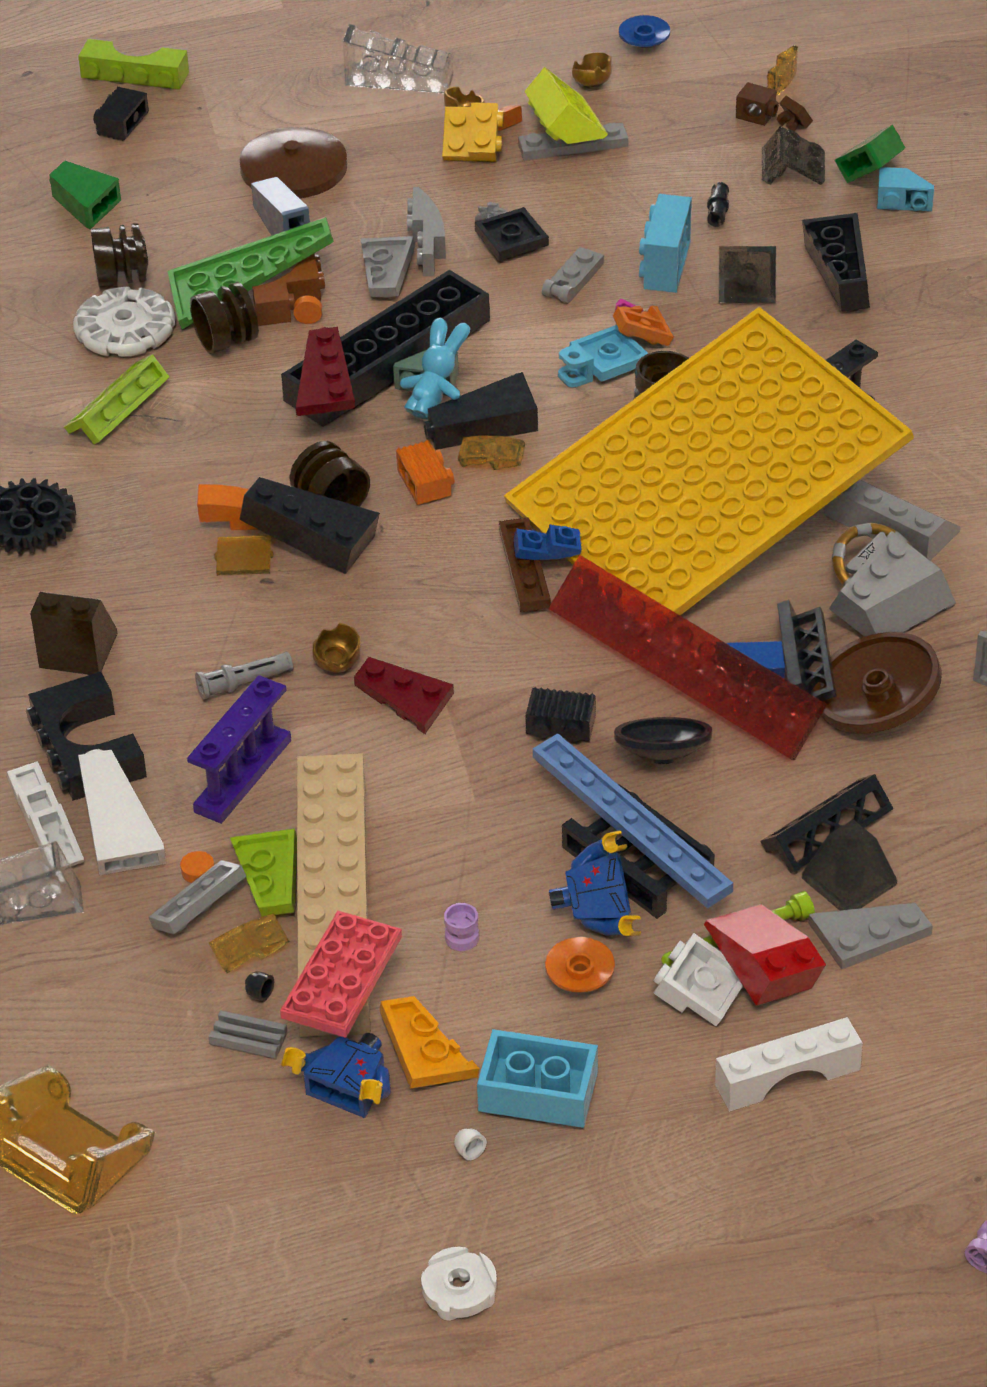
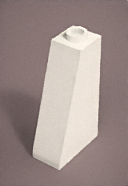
M95 749L86 754L78 755L99 875L166 864L163 842L112 750L103 751Z

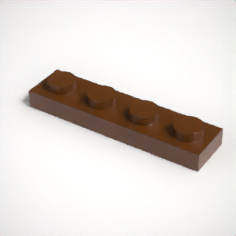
M529 517L499 521V532L520 612L551 608V598L541 561L515 557L514 535L516 529L532 530Z

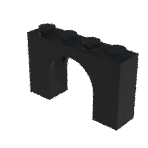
M102 672L28 694L30 707L26 708L28 721L31 727L37 726L36 735L41 748L47 747L46 755L49 765L52 769L57 768L56 775L60 788L68 790L72 801L85 797L78 755L86 754L91 750H112L129 782L147 777L144 754L133 733L96 745H80L66 739V736L78 726L115 715L112 691Z

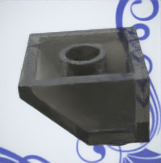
M719 246V303H776V246Z
M854 819L826 837L801 877L840 911L860 909L895 887L898 882L877 838Z

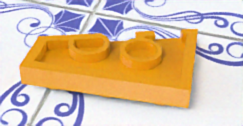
M415 996L381 1001L379 1011L410 1089L478 1078L480 1068L473 1060L468 1061L460 1053L461 1047L454 1039L449 1040L440 1031L437 1020Z

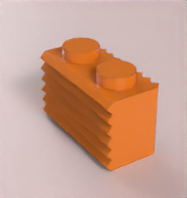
M428 440L424 443L422 441L419 444L415 443L413 446H404L402 449L398 447L396 450L397 470L417 505L451 496V485L455 483L454 475L450 467H444L443 456L439 449L434 450Z

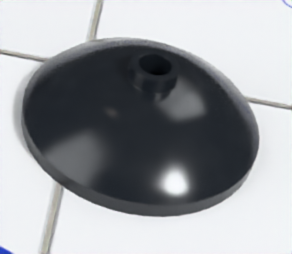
M680 717L638 719L623 723L614 730V739L622 748L639 757L654 759L656 764L673 763L674 759L688 756L705 746L712 738V727L709 724L695 719Z

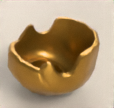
M600 52L585 54L581 64L574 61L572 68L573 78L575 81L588 87L605 83L611 75V56Z
M454 86L444 91V105L446 107H471V103H485L483 97L476 95L474 90H471L468 94H463L459 86Z
M338 623L336 628L331 630L324 628L313 642V658L323 670L336 673L346 671L360 657V636L354 627L345 623Z

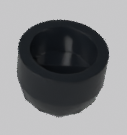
M258 971L249 974L245 980L247 994L259 1001H266L273 991L274 977Z

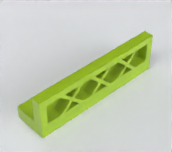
M153 354L135 362L64 426L65 430L70 434L81 428L93 444L100 442L169 378V375Z

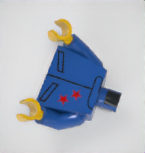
M620 830L606 833L601 840L587 846L571 862V869L565 872L568 886L549 890L551 906L553 910L572 906L574 919L581 920L584 928L604 936H640L641 931H633L632 923L634 920H641V917L631 913L621 857L619 853H614L625 850L627 845L618 846L616 844V836L622 833Z
M365 1033L359 1042L344 1037H337L330 1045H326L311 1053H304L302 1050L294 1047H288L284 1051L280 1065L292 1067V1072L296 1075L304 1071L306 1095L365 1118L368 1115L373 1102L374 1104H380V1100L387 1098L391 1093L389 1070L384 1067L383 1054L378 1051L382 1043L372 1033Z

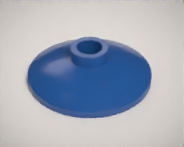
M639 15L628 18L620 24L619 36L630 45L651 47L659 45L669 38L670 26L659 17Z

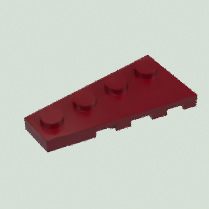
M338 326L309 330L296 403V416L355 409V399Z

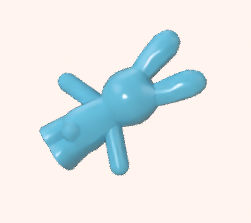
M437 318L432 323L430 347L422 357L424 373L405 377L400 381V386L403 389L414 388L412 395L404 406L405 410L411 415L428 420L427 409L440 404L443 393L452 400H457L460 397V391L445 378L449 377L453 372L455 354L470 333V327L466 323L457 325L446 343L447 322L442 318Z

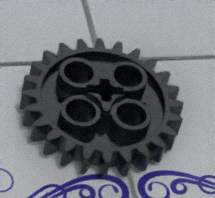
M21 478L17 485L12 481H8V488L0 486V547L4 545L5 552H9L13 547L17 548L18 554L24 548H28L29 552L33 553L34 548L37 546L42 550H46V543L55 546L57 545L56 538L66 539L65 532H72V524L76 523L75 515H77L75 502H73V496L67 494L66 488L59 489L57 482L49 486L48 479L39 484L36 478H33L30 483H26Z

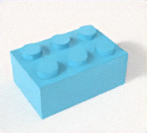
M658 194L656 204H651L649 221H646L645 238H641L639 254L644 255V260H641L639 277L644 278V289L677 293L691 243L692 197Z
M492 1029L477 1083L478 1111L584 1128L598 1074V1045Z

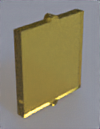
M271 536L218 537L217 552L214 553V559L217 561V576L270 574L271 559L274 557V553L271 550Z

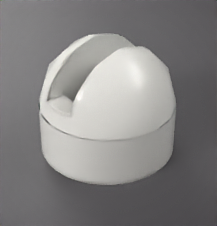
M472 1128L460 1130L455 1136L454 1141L458 1153L466 1160L478 1158L484 1152L487 1144L486 1138Z

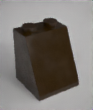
M39 592L30 612L39 668L87 675L102 672L118 634L117 628L102 601L99 599Z

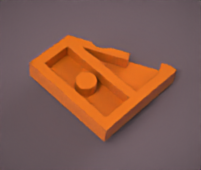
M652 305L648 311H642L643 308L641 306H633L632 308L627 306L617 307L613 318L618 326V330L623 335L643 338L651 344L670 345L674 336L658 306Z

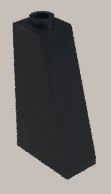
M521 372L463 394L457 400L451 399L428 408V421L424 422L425 436L427 439L431 438L434 448L437 450L538 431V408L525 376Z

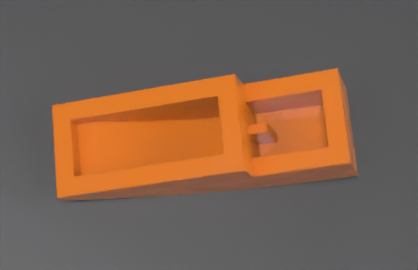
M219 484L198 485L197 506L199 522L230 521L231 530H259L240 520L243 498L249 489Z

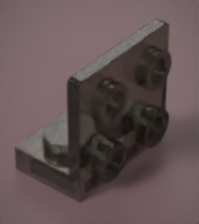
M780 126L762 147V180L771 185L777 176L781 177L788 167L822 185L825 182L824 149L817 143L809 142L800 137L795 131L787 130Z

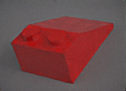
M762 904L708 919L704 923V926L756 1006L812 989L826 966V963L809 937Z

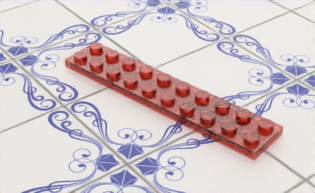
M581 555L577 558L548 608L792 760L796 759L828 705Z

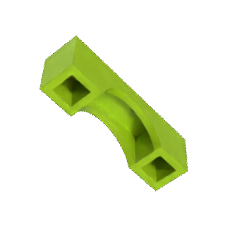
M87 39L78 55L81 78L180 90L189 73L187 50L162 47L149 55L128 56L118 52L113 46V41Z

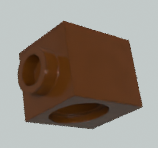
M747 82L736 96V118L765 126L771 117H775L779 108V103L776 101L777 90Z

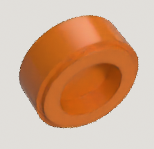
M302 296L295 301L294 317L299 322L313 324L321 318L322 304L316 297Z
M203 851L190 852L180 862L182 877L189 883H193L214 866L212 856Z

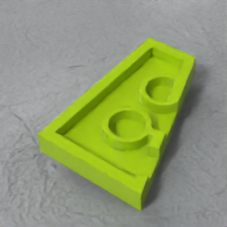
M295 828L230 837L239 863L242 865L247 876L245 878L261 917L295 912L297 834Z

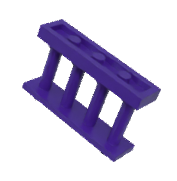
M258 675L187 757L188 763L206 770L207 787L193 803L194 813L222 824L291 742V732L275 726L272 714V707L287 691L286 685ZM243 742V745H242L241 748L237 751V748H238V747L241 745V743ZM225 763V766H224L223 769L219 772V769H220V768L223 766V764Z

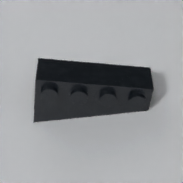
M259 477L244 495L240 520L346 574L374 538L380 513Z

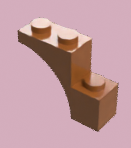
M312 254L303 259L289 273L275 281L252 286L258 326L291 322L290 310H294L295 301L302 296H313L321 301L320 289H325L324 273L321 272L319 255Z

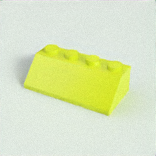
M544 67L524 91L529 98L527 103L534 109V114L540 118L539 122L546 128L545 132L554 140L562 139L567 144L604 139L608 135L584 97Z

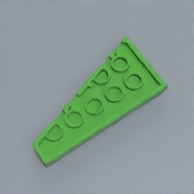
M325 217L168 270L177 318L181 329L193 323L190 312V298L192 296L207 291H212L217 296L220 287H228L231 283L235 282L241 283L248 292L252 289V286L264 283L333 243L327 218Z

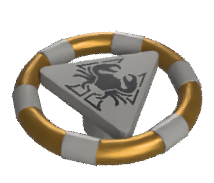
M877 523L854 525L844 531L834 544L832 564L835 574L844 587L852 578L848 573L855 574L891 531L909 545L911 544L898 531L888 526ZM871 534L877 535L845 567L844 557L848 543L855 537Z

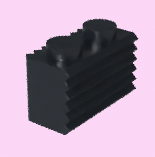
M117 86V89L107 96L102 107L100 106V109H96L93 121L96 124L97 134L124 141L149 112L147 93Z
M542 687L540 689L532 688L525 715L526 734H532L538 738L553 737L559 734L572 742L579 740L590 741L596 716V696L593 693L589 695L588 693L582 694L581 692L575 693L574 691L570 693L567 690L563 692L562 690L556 691L555 689L550 690L548 688L544 690Z

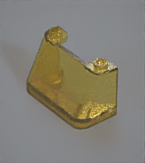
M47 1065L0 1085V1166L68 1211L79 1214L95 1206L150 1152L155 1132L139 1122H130L122 1127L119 1137L69 1106L71 1099L69 1081L62 1073Z

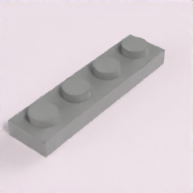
M608 123L602 125L608 133L604 139L567 144L562 139L554 140L547 133H532L526 136H519L518 146L523 160L526 161L628 147V136L623 123Z

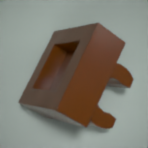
M787 95L779 103L784 111L778 115L776 120L781 126L789 121L786 127L791 133L797 129L799 124L807 129L813 122L806 109Z

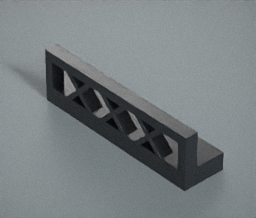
M789 600L778 603L777 607L789 688L800 709L836 697L825 619L821 607L796 615ZM816 620L809 630L801 628V625ZM812 640L819 642L812 651L805 649ZM815 661L822 663L815 672L808 670ZM818 682L826 684L827 688L811 693V690Z
M873 774L851 783L760 842L766 853L778 850L790 873L796 872L894 808L876 775ZM870 792H873L881 807L875 812L863 809L865 797ZM843 809L855 812L851 827L839 824ZM818 825L830 828L826 843L814 840ZM794 840L805 843L803 857L798 861L795 860L788 847V844Z

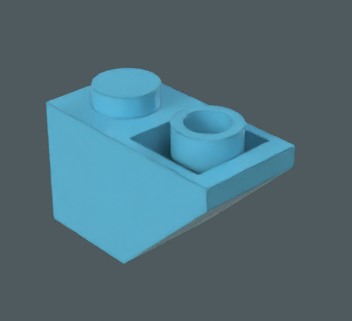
M879 168L877 209L932 211L934 185L907 168Z

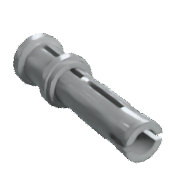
M286 651L279 655L235 667L225 664L221 666V669L204 674L201 671L196 672L195 680L201 698L206 700L212 694L226 690L229 693L234 692L238 685L253 682L258 675L267 678L293 671V663L290 654Z

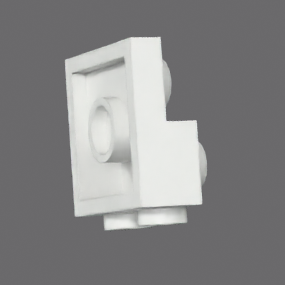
M693 933L686 944L679 941L668 957L674 962L670 967L664 964L653 981L658 986L653 993L681 1013L686 1007H689L717 1026L743 985L722 952Z

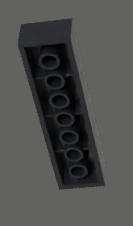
M449 269L341 336L340 339L353 390L355 406L394 382L393 366L396 362L425 351L430 347V329L435 319L442 318L447 322L448 329L445 343L454 328L460 323L469 325L471 333L489 322V293ZM303 361L281 374L283 401L295 409ZM349 410L305 416L324 427Z

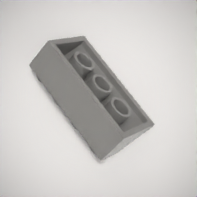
M858 480L825 505L824 515L845 526L852 527L863 523H877L898 531L909 541L914 549L930 561L960 532V526L862 480ZM871 534L866 536L874 539L877 535Z

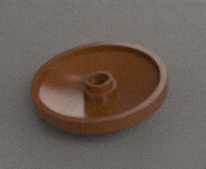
M286 127L263 133L251 140L244 147L240 155V173L244 182L250 188L251 183L278 177L299 199L315 196L333 188L342 180L347 171V153L341 141L325 131L309 127Z
M883 632L865 636L847 644L831 656L837 696L816 704L822 717L837 729L860 734L889 730L916 717L931 703L940 688L942 680L941 665L932 646L918 636L903 632ZM818 682L814 687V692L827 688L826 684Z

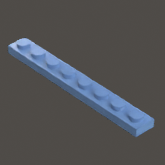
M556 734L533 748V758L612 827L617 831L620 830L627 840L707 909L733 892V882L562 736Z

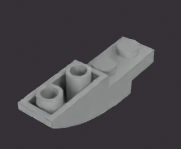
M413 187V198H408L407 231H413L414 241L418 242L417 265H423V276H434L435 259H446L444 224L441 214L432 199L419 187Z

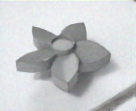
M488 202L487 207L478 206L480 213L475 216V221L503 214L507 211L499 207L498 203Z

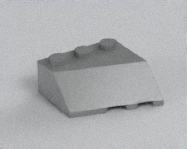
M891 531L841 589L829 609L863 636H869L883 632L906 633L911 627L922 621L926 622L944 609L947 610L953 607L956 602L942 570Z

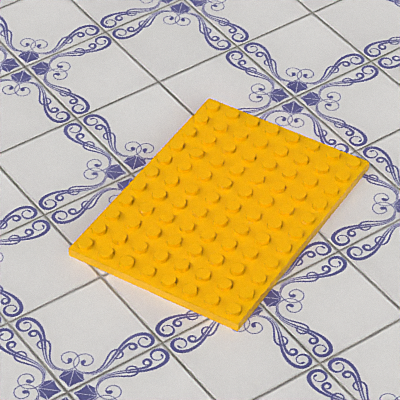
M759 306L506 493L504 498L506 503L522 518L529 517L531 526L537 532L547 533L550 524L579 529L581 553L566 559L649 637H653L913 440L914 436L910 428Z

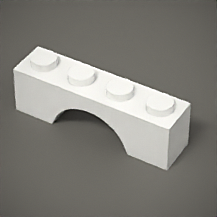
M848 1017L716 1058L715 1086L730 1112L763 1101L768 1091L776 1083L800 1071H818L827 1080L859 1071L861 1068L863 1043Z

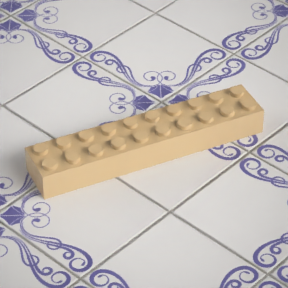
M363 753L297 756L298 978L337 910L368 919ZM370 996L348 1035L371 1033ZM299 1024L300 1037L334 1035Z

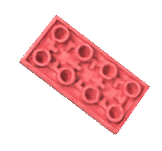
M337 910L280 1010L281 1019L346 1038L401 940L402 929Z

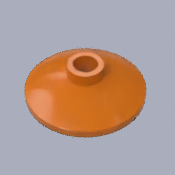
M573 937L565 939L551 948L546 957L545 968L549 979L558 987L571 992H589L602 987L611 979L615 970V960L610 949L602 942L587 937Z

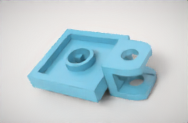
M615 325L572 341L568 347L562 349L559 352V359L566 366L558 370V377L568 387H578L592 382L593 375L602 382L636 369L639 359L648 354V352L634 339L623 335L618 330V326ZM569 375H576L577 377L572 378Z

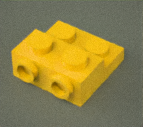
M471 103V107L445 106L443 160L497 161V152H502V136H498V127H503L504 112L499 111L498 103Z

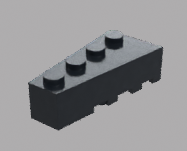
M858 213L802 220L805 248L841 311L870 308Z

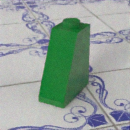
M892 124L871 135L834 159L846 182L849 183L881 168L906 147Z
M63 161L49 174L52 197L88 229H92L121 201L119 178L68 161Z

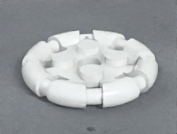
M117 287L103 291L102 295H93L88 298L76 312L77 316H75L73 321V330L78 341L84 343V346L94 353L109 356L111 353L118 354L119 357H131L144 354L146 349L150 347L155 349L163 344L173 332L172 327L175 325L176 317L170 302L165 301L164 297L157 292L141 287L139 290H133L130 287Z

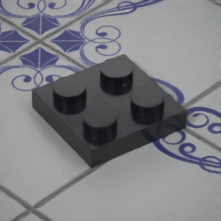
M525 207L475 222V232L498 261L529 251H535L549 245V236Z

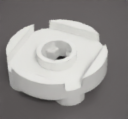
M451 1247L436 1253L428 1261L429 1266L423 1271L421 1276L422 1293L427 1304L437 1311L440 1318L450 1321L456 1318L469 1317L493 1305L497 1288V1276L493 1263L486 1255L480 1252L479 1256L469 1253L468 1248ZM457 1277L461 1281H469L462 1287L453 1286V1279Z

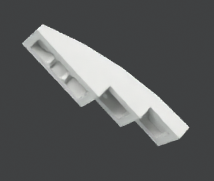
M38 761L7 771V778L17 802L51 871L54 873L83 863L84 857L62 805L58 804L49 782L47 783Z

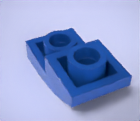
M550 524L547 533L517 528L514 535L516 558L531 560L561 559L579 555L582 550L579 529Z

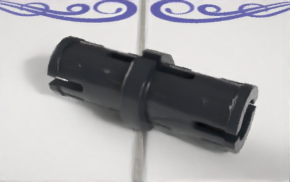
M717 182V188L715 184L712 186L711 196L707 202V208L709 209L707 221L714 227H719V223L721 225L724 224L725 213L729 209V200H727L729 187L723 182Z

